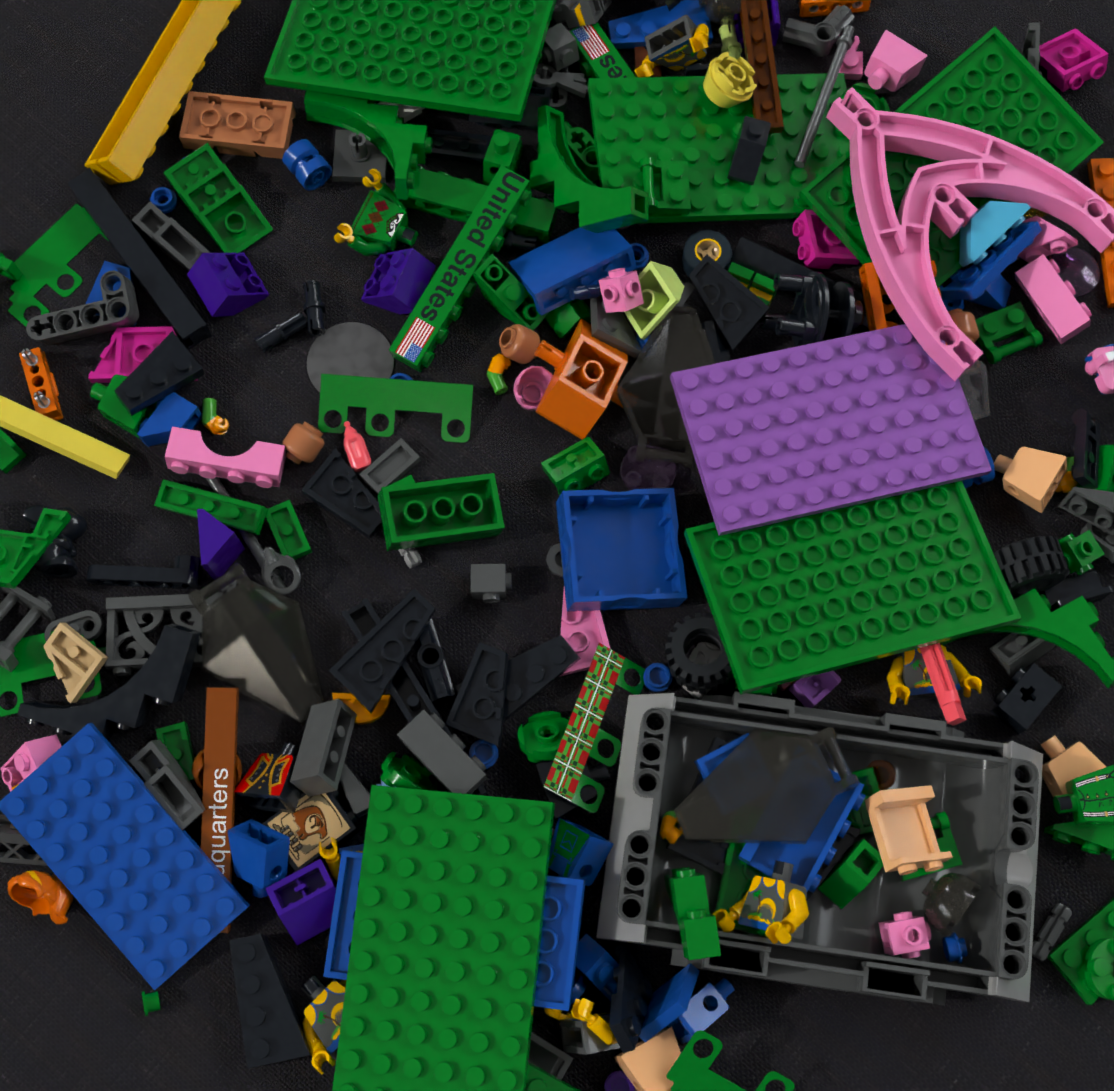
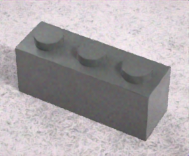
M340 699L312 705L290 779V782L308 797L337 791L357 716Z
M422 710L397 734L399 739L449 792L472 794L487 779L486 774L483 772L487 769L486 766L475 755L470 758L463 751L466 747L465 744L455 734L450 737L442 729L445 723L434 712L429 715L425 710Z

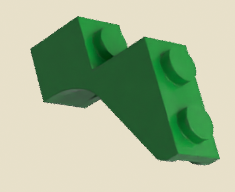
M680 867L671 869L672 875H665L664 880L678 921L684 957L688 960L721 956L716 916L710 914L705 876L695 872V868Z

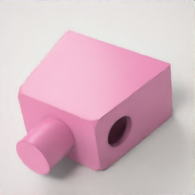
M885 30L869 59L864 74L869 77L868 84L871 88L878 90L883 86L891 92H896L919 74L928 55L888 30Z

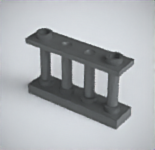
M0 587V591L7 595L0 603V621L16 602L30 609L5 641H0V666L12 672L19 664L14 655V647L40 616L50 622H53L56 617L51 609L52 604L44 597L37 596L35 598L19 587L15 589Z

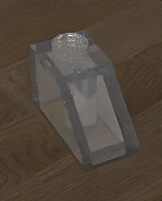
M977 360L969 370L966 369L963 375L959 377L973 420L990 416L987 369L985 364Z

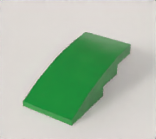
M208 142L163 172L178 195L223 253H240L273 230L244 187L239 185L225 163L223 164Z

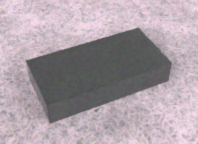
M400 438L360 473V477L378 495L382 487L397 482L421 460L418 454Z

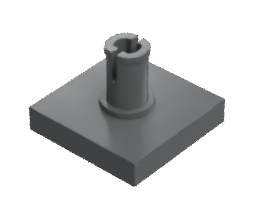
M336 130L332 172L333 181L363 182V177L367 176L374 182V177L369 173V170L377 169L381 173L380 183H386L387 157L374 144L369 142L364 134L359 133L358 135L350 130Z

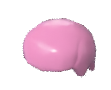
M530 366L524 369L517 376L514 383L513 391L518 404L527 410H536L553 376L552 373L542 366Z

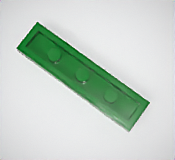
M164 479L154 504L157 508L197 519V509H204L225 526L255 535H260L268 510L265 506Z

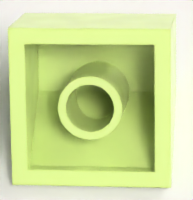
M650 261L638 275L644 304L624 311L637 334L643 340L649 336L676 306L684 290V285L672 267Z

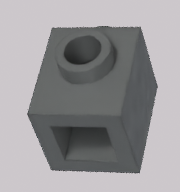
M559 23L549 28L541 52L544 61L547 64L550 63L559 71L580 60L577 41L565 26Z
M471 564L472 599H483L485 603H498L500 599H506V590H512V573H506V565Z

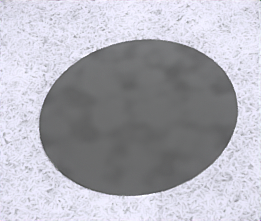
M347 322L332 326L326 330L324 335L318 336L310 347L307 356L309 378L319 392L321 374L389 379L394 367V357L389 352L391 346L381 332L369 325Z

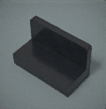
M1095 570L1079 576L1066 578L1059 584L1042 591L1041 594L1048 599L1051 605L1050 611L1053 612L1080 596H1083L1087 602L1090 601L1091 603L1103 600L1113 592L1111 586L1102 587Z

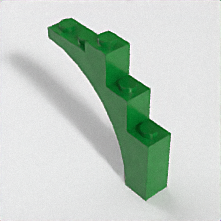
M306 90L304 103L307 121L328 123L345 128L358 135L359 133L364 134L365 138L387 157L394 170L396 199L407 200L409 189H414L415 173L413 170L417 171L418 164H425L427 153L431 154L432 137H428L427 126L404 124V118L399 117V106L378 105L376 100Z
M547 105L538 107V160L530 162L529 178L531 188L545 194L554 193V207L571 214L579 212V227L594 233L648 221V193L632 186L617 189L601 188L587 179L577 166L569 150L565 134L564 113Z
M1034 588L1014 599L1021 616L1017 623L971 634L1011 632L1030 635L1054 643L1075 655L1092 669L1108 689L1114 686V656L1110 657L1104 648L1106 645L1102 636L1098 632L1092 631L1099 621V614L1096 607L1090 601L1087 602L1083 596L1051 612V605L1048 599L1043 594L1039 595ZM959 638L952 639V640H948V641H944V642H940V645L948 644V643H950V642H952V641H955V640H957V639H959Z

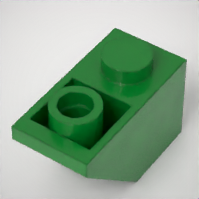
M865 839L855 842L817 889L840 910L843 909L872 881L883 867L880 852Z

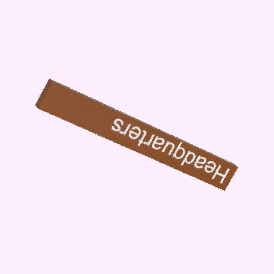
M207 687L202 800L206 811L202 813L201 849L232 884L233 861L228 830L234 827L239 688ZM231 923L220 933H229Z

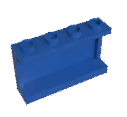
M580 227L508 262L511 273L533 297L536 310L541 316L572 301L569 297V290L571 288L574 289L578 286L592 284L599 285L598 280L609 276L608 272L614 269L625 268V272L637 269L632 246L616 229L594 233Z
M798 748L738 859L772 878L775 860L793 864L790 883L803 886L807 891L809 890L814 893L822 879V876L817 874L822 863L829 866L837 851L836 848L832 847L836 837L844 838L852 823L847 820L851 809L858 811L866 795L861 793L864 784L860 782L858 784L809 758V753Z

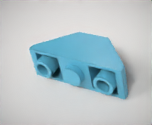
M989 201L979 207L964 228L962 226L960 228L959 264L965 267L970 263L977 265L988 255L986 250L991 245L996 247L1007 237L1005 232L1010 227L1013 230L1026 219L1023 215L1031 207L1027 203Z

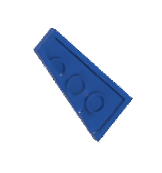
M683 0L670 12L667 5L608 21L609 40L616 49H632L646 46L645 36L684 15H688L696 26L705 24L708 27V44H711L713 36L707 0Z
M1038 221L1023 222L1013 230L1010 228L1005 232L1007 237L996 247L992 246V250H987L988 255L977 265L973 264L963 272L958 270L950 276L952 280L950 284L945 288L943 286L938 287L942 300H975L984 294V290L1001 276V272L1008 265L1015 262L1018 258L1017 256L1034 242V238L1042 231Z

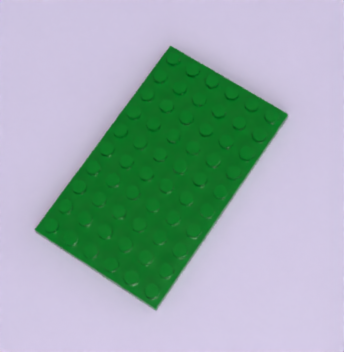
M292 0L264 75V80L267 85L521 122L556 0Z
M995 26L894 111L934 118L989 134L1046 160L1067 174L1104 143ZM848 150L801 190L799 196L863 265L864 263L872 262L868 253L856 212L851 181L850 150ZM885 151L888 183L896 216L906 188L917 169L943 161L906 153ZM966 197L977 209L989 201L1011 202L994 198ZM930 219L929 253L931 261L934 260L936 264L937 274L934 279L937 287L941 286L962 267L959 264L960 229L950 239Z
M827 73L777 74L784 128L782 133L768 134L766 147L753 185L727 178L737 135L744 117L754 118L751 98L731 108L719 107L707 97L704 91L703 82L705 76L589 78L588 93L600 187L617 189L632 186L644 191L643 172L640 171L639 164L640 159L652 157L655 160L688 161L691 201L689 215L648 213V221L636 224L798 218L804 210H812L799 196L800 191L850 150V140L826 118L832 103L837 98H841V95L847 90L844 73H839L803 168L796 167L794 162ZM653 173L655 199L661 201L660 173Z
M962 481L718 536L714 522L687 528L684 532L740 695L1017 623L1021 619Z
M371 785L332 1091H525L555 803Z

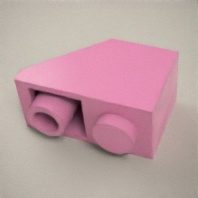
M1034 216L1023 222L1038 221L1042 231L1034 238V242L1026 247L1018 256L1030 263L1043 254L1046 257L1052 254L1064 253L1068 248L1077 246L1078 240L1044 219Z
M57 734L25 742L0 768L2 779L8 785L10 792L12 787L21 783L62 747Z

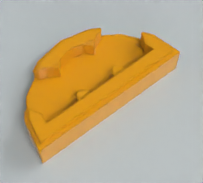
M332 693L333 700L340 699L357 714L355 723L360 725L372 723L381 718L388 709L391 695H383L373 712L370 713L351 693Z

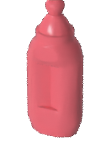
M349 421L344 422L346 428L343 446L351 468L355 472H360L371 464V457L362 435L350 426Z

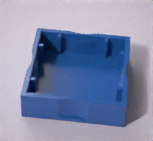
M674 488L633 489L625 492L605 490L562 491L556 501L567 612L679 607L688 598L683 558L678 545L679 525Z

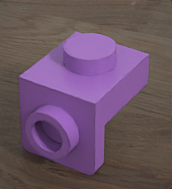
M829 671L799 679L788 690L804 707L813 708L841 682V678L834 671Z

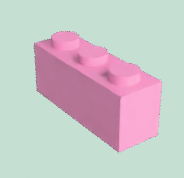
M1043 254L1015 272V280L1060 344H1063L1090 326L1091 319L1089 317L1092 314L1084 302L1079 304L1073 296L1076 294V291L1068 280L1063 282L1058 273L1061 271L1053 259L1048 261Z

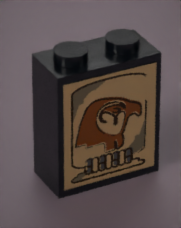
M338 790L311 797L303 793L300 795L294 813L277 812L262 823L290 837L288 862L295 872L319 859H323L319 853L320 841L324 849H331L333 847L331 837H333L337 841L338 848L359 832L355 825L359 822V819L350 807L345 810L338 802L342 798Z

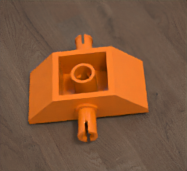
M583 319L579 321L564 353L545 340H542L537 347L534 356L555 367V372L535 411L544 418L583 440L602 415L609 401L624 408L627 412L635 405L633 401H637V396L618 386L621 375L628 363V354L592 337L591 324Z

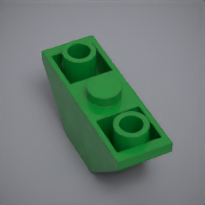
M490 254L473 273L483 297L503 317L513 323L521 324L534 330L549 314L548 312L541 316L538 313L533 297L493 254Z

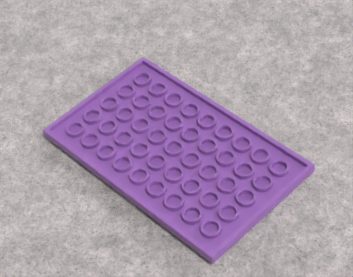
M906 324L672 372L670 375L718 536L984 476L992 471L959 378L954 381L925 352Z

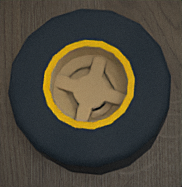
M701 230L690 236L685 243L682 256L683 269L688 277L706 254L728 271L732 249L725 236L712 230Z

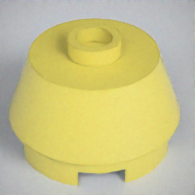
M724 52L711 60L703 82L704 91L707 97L717 106L731 108L751 98L753 90L757 86L752 78L755 71L743 57L740 56L737 60L730 57L729 52Z

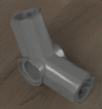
M837 5L823 22L816 25L788 18L782 41L809 48L810 52L815 56H827L838 37L842 35L845 26L852 25L855 16L847 6Z

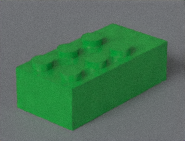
M494 473L382 487L378 494L387 551L498 536L505 528Z

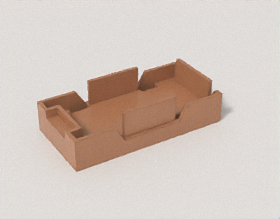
M189 91L179 138L184 149L197 150L208 142L211 148L215 146L218 148L219 153L256 157V152L261 157L282 159L283 154L289 148L293 128L292 119L296 117V111L293 102Z

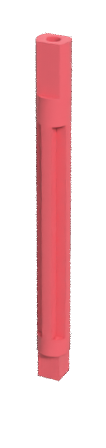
M940 643L921 647V654L947 724L955 726L966 721L961 700Z

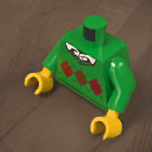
M370 169L369 173L374 177V182L367 176L363 177L362 181L366 187H374L375 192L370 190L352 226L342 223L337 227L338 230L344 233V236L340 233L335 234V241L337 243L347 241L348 246L364 256L393 252L396 250L399 242L413 246L418 232L408 228L409 221L406 208L399 199H396L394 192L384 182L380 183L381 173L377 169Z

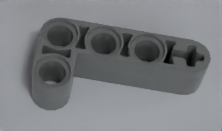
M115 270L105 272L100 280L103 300L32 317L27 323L26 331L32 339L45 345H54L113 331L117 327H130L139 318L134 285L129 278ZM121 280L120 288L113 291L116 281ZM126 306L125 315L119 318V310ZM96 313H100L99 321L93 324V316ZM73 319V326L71 327V329L67 330V322Z

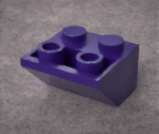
M413 248L381 254L374 263V271L364 286L365 291L361 300L397 314L411 313L427 288L436 265Z
M202 253L187 273L212 317L234 316L262 301L269 295L245 253Z
M319 859L265 888L279 918L297 946L331 928L337 883L324 860Z

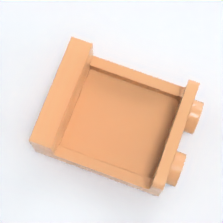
M932 785L880 790L864 800L885 872L898 871L899 875H908L918 871V868H924L925 872H932L942 869L944 867L943 863L953 858L951 851L940 852L925 804L935 797Z

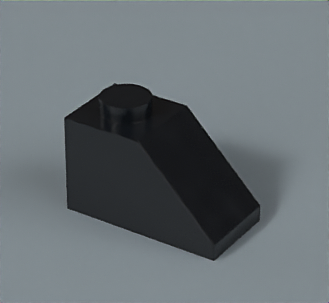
M748 116L744 117L737 135L728 179L749 185L754 184L766 147L771 123Z

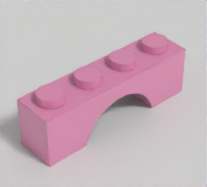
M172 427L165 453L167 469H171L178 474L190 472L208 479L220 477L226 478L233 483L250 482L256 483V485L263 488H271L272 486L280 487L286 452L285 445L256 441L252 448L243 454L222 456L212 452L202 440L201 431Z

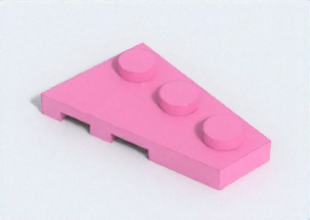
M564 588L560 635L565 638L581 659L560 676L589 670L599 643L610 648L600 610L567 612Z

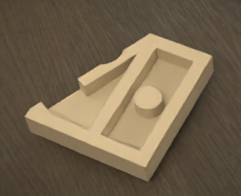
M64 622L58 624L44 644L47 656L54 664L55 674L58 679H62L68 692L66 695L67 701L77 703L109 657Z

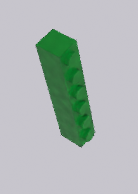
M418 166L417 171L413 170L415 173L414 189H409L407 200H399L404 207L466 223L488 186L476 183L469 178L460 179L452 177L445 172L436 173ZM531 197L529 203L525 207L521 206L517 214L519 216L515 226L512 229L508 228L506 232L508 233L509 230L515 231V234L537 236L538 242L549 243L557 219V208L554 207V203L549 199Z

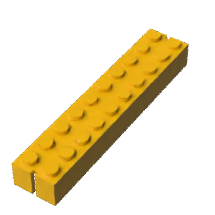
M181 0L86 161L85 167L90 168L93 173L109 185L135 181L141 176L144 170L142 167L144 162L155 152V143L167 131L169 127L167 123L170 117L175 115L180 109L181 98L192 88V79L195 74L203 69L207 53H210L217 45L216 38L218 34L228 26V17L231 12L238 8L241 0Z

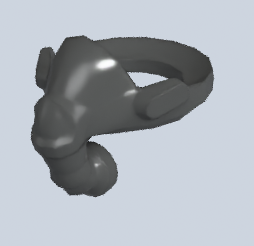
M266 547L263 552L265 562L261 570L262 579H264L269 590L278 595L292 593L301 582V573L295 563L296 560L289 555L284 556L275 552L271 547ZM281 565L289 567L294 574L292 584L286 588H278L271 580L273 570Z

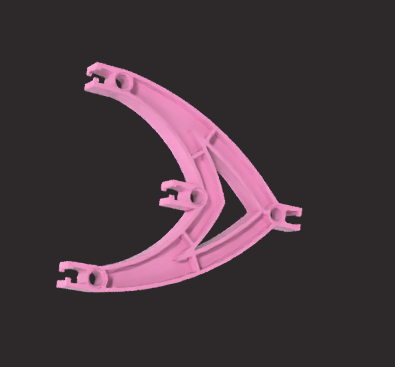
M853 87L846 92L843 100L839 97L832 103L826 118L850 140V170L854 202L862 235L875 270L887 295L910 332L925 352L954 381L961 377L966 369L969 370L983 355V352L954 323L938 291L929 253L930 219L951 239L959 232L961 226L964 228L978 211L966 197L994 198L1015 203H1027L1032 208L1060 219L1076 229L1100 253L1114 242V209L1103 198L1060 168L1016 145L978 130L934 118L875 110ZM885 151L906 153L943 161L917 169L906 188L896 216L888 183Z

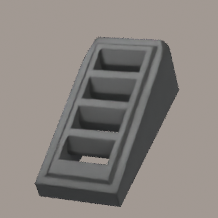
M344 763L340 782L354 814L358 817L368 814L370 793Z

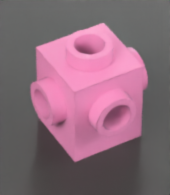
M618 268L609 271V276L598 280L606 313L628 311L644 304L637 271L625 272V268Z
M905 911L893 914L894 920L878 922L884 954H901L902 958L908 959L921 956L920 950L930 949L931 930L928 923L924 921V917L913 916L912 911Z

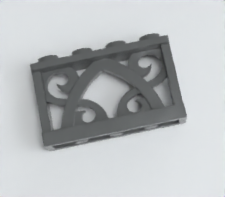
M223 592L106 598V656L109 658L105 662V667L113 672V675L129 676L131 671H139L148 660V658H145L146 652L151 655L156 648L145 634L155 630L161 624L164 614L171 613L175 624L202 632V634L212 637L215 641V648L209 655H199L196 651L192 668H201V671L215 672L219 671V667H227L228 599ZM211 611H216V632L205 628ZM184 613L192 614L191 618L187 621L194 623L193 626L181 621ZM145 615H153V622L143 628L139 626L147 624L143 621ZM119 616H124L130 631L119 635ZM134 637L136 641L129 643L125 651L135 649L136 655L131 659L121 658L118 652L120 645L125 640ZM200 639L198 647L202 645L207 647V644Z

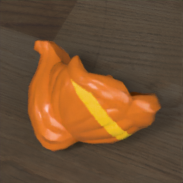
M31 870L21 875H16L9 880L7 887L9 896L18 904L30 908L33 916L50 914L51 920L55 924L67 923L66 913L73 902V895L55 874L51 875L47 872Z

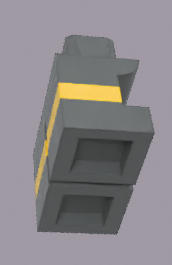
M561 0V4L555 5L553 16L556 23L567 22L569 28L596 24L604 14L603 12L610 6L612 0Z

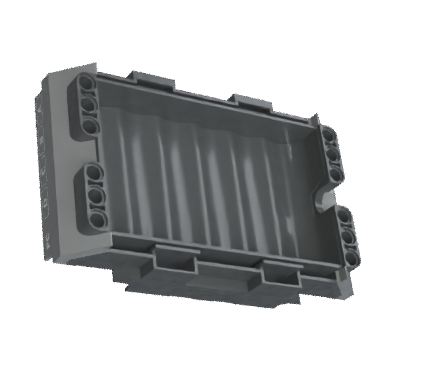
M735 692L732 697L703 695L702 700L674 696L675 693L628 696L609 841L613 843V847L606 858L596 939L672 949L670 965L686 967L691 963L698 970L897 1000L945 1006L946 990L999 999L1029 1002L1043 767L1042 753L1014 741L999 743L964 738V732L946 727L947 721L885 713L879 718L795 706V700L749 693L740 695V692ZM651 717H657L662 721L663 727L660 730H651L647 726L646 721ZM749 733L777 786L798 748L809 753V758L840 775L864 769L875 760L889 761L897 772L896 781L889 789L932 785L935 797L925 803L929 817H935V813L946 812L962 865L903 882L898 871L885 872L883 866L872 881L841 910L816 889L807 901L809 916L804 921L803 939L791 937V941L787 944H781L780 941L773 944L768 937L734 929L731 932H724L721 928H717L720 948L759 953L757 972L709 965L710 957L688 960L684 957L680 929L666 890L664 876L672 875L671 869L680 867L695 868V872L703 874L705 876L710 914H713L716 908L722 875L666 849L668 840H663L659 832L662 817L667 811L674 810L680 816L699 773L694 761L707 754L713 738L719 737L727 742H731ZM646 747H654L659 752V758L649 761L643 756L642 751ZM1017 768L1024 772L1026 776L1025 783L1019 782L1015 777V770ZM642 777H650L655 782V789L648 792L643 791L638 781ZM775 789L747 803V805L765 809ZM1014 799H1018L1023 803V814L1015 811L1013 807ZM731 817L728 835H730L733 817ZM1013 829L1021 833V845L1013 842L1011 838ZM934 830L936 839L941 838L939 830ZM874 832L859 834L850 845L851 847L855 842L865 839L879 852ZM635 838L644 839L648 846L647 851L643 854L635 853L631 849V841ZM631 869L640 870L644 876L643 883L638 886L631 885L626 877L627 872ZM1010 892H1013L1018 897L1019 903L1016 909L1012 908L1008 903L1007 897ZM628 900L635 901L640 907L639 915L634 918L627 917L622 911L624 902ZM912 911L913 916L924 917V921L930 927V949L920 950L921 956L908 959L902 958L901 954H884L878 922L894 920L893 914ZM1008 924H1012L1017 930V937L1014 941H1011L1006 936L1005 929ZM953 932L957 934L958 938L963 937L966 943L967 956L962 957L961 964H958L957 961L947 962L944 954L942 938L951 936ZM1006 956H1010L1015 962V969L1011 974L1005 970L1003 965ZM869 970L913 976L911 995L868 989Z

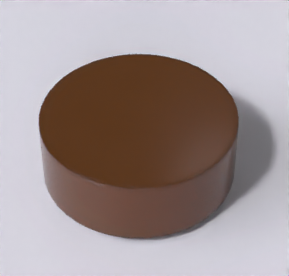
M875 760L866 767L873 766L880 790L889 789L894 785L897 772L889 761Z

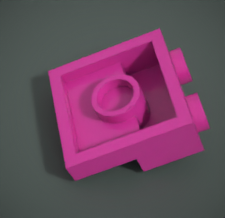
M1076 28L1039 46L1040 65L1048 70L1047 80L1062 92L1070 88L1077 90L1084 81L1091 78H1101L1107 69L1108 53Z
M804 210L793 223V235L797 236L800 242L798 258L804 260L806 267L829 269L833 264L857 265L860 262L813 210Z

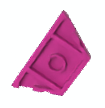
M117 327L111 337L110 344L105 347L100 355V363L94 372L91 371L89 373L88 379L91 383H110L112 377L116 374L129 376L172 331L175 333L173 327Z

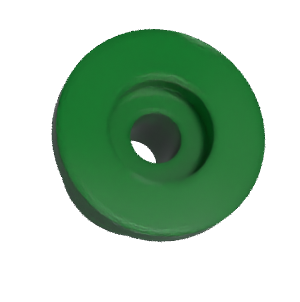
M142 991L146 1017L149 1012L160 1010L158 991L145 994V991Z

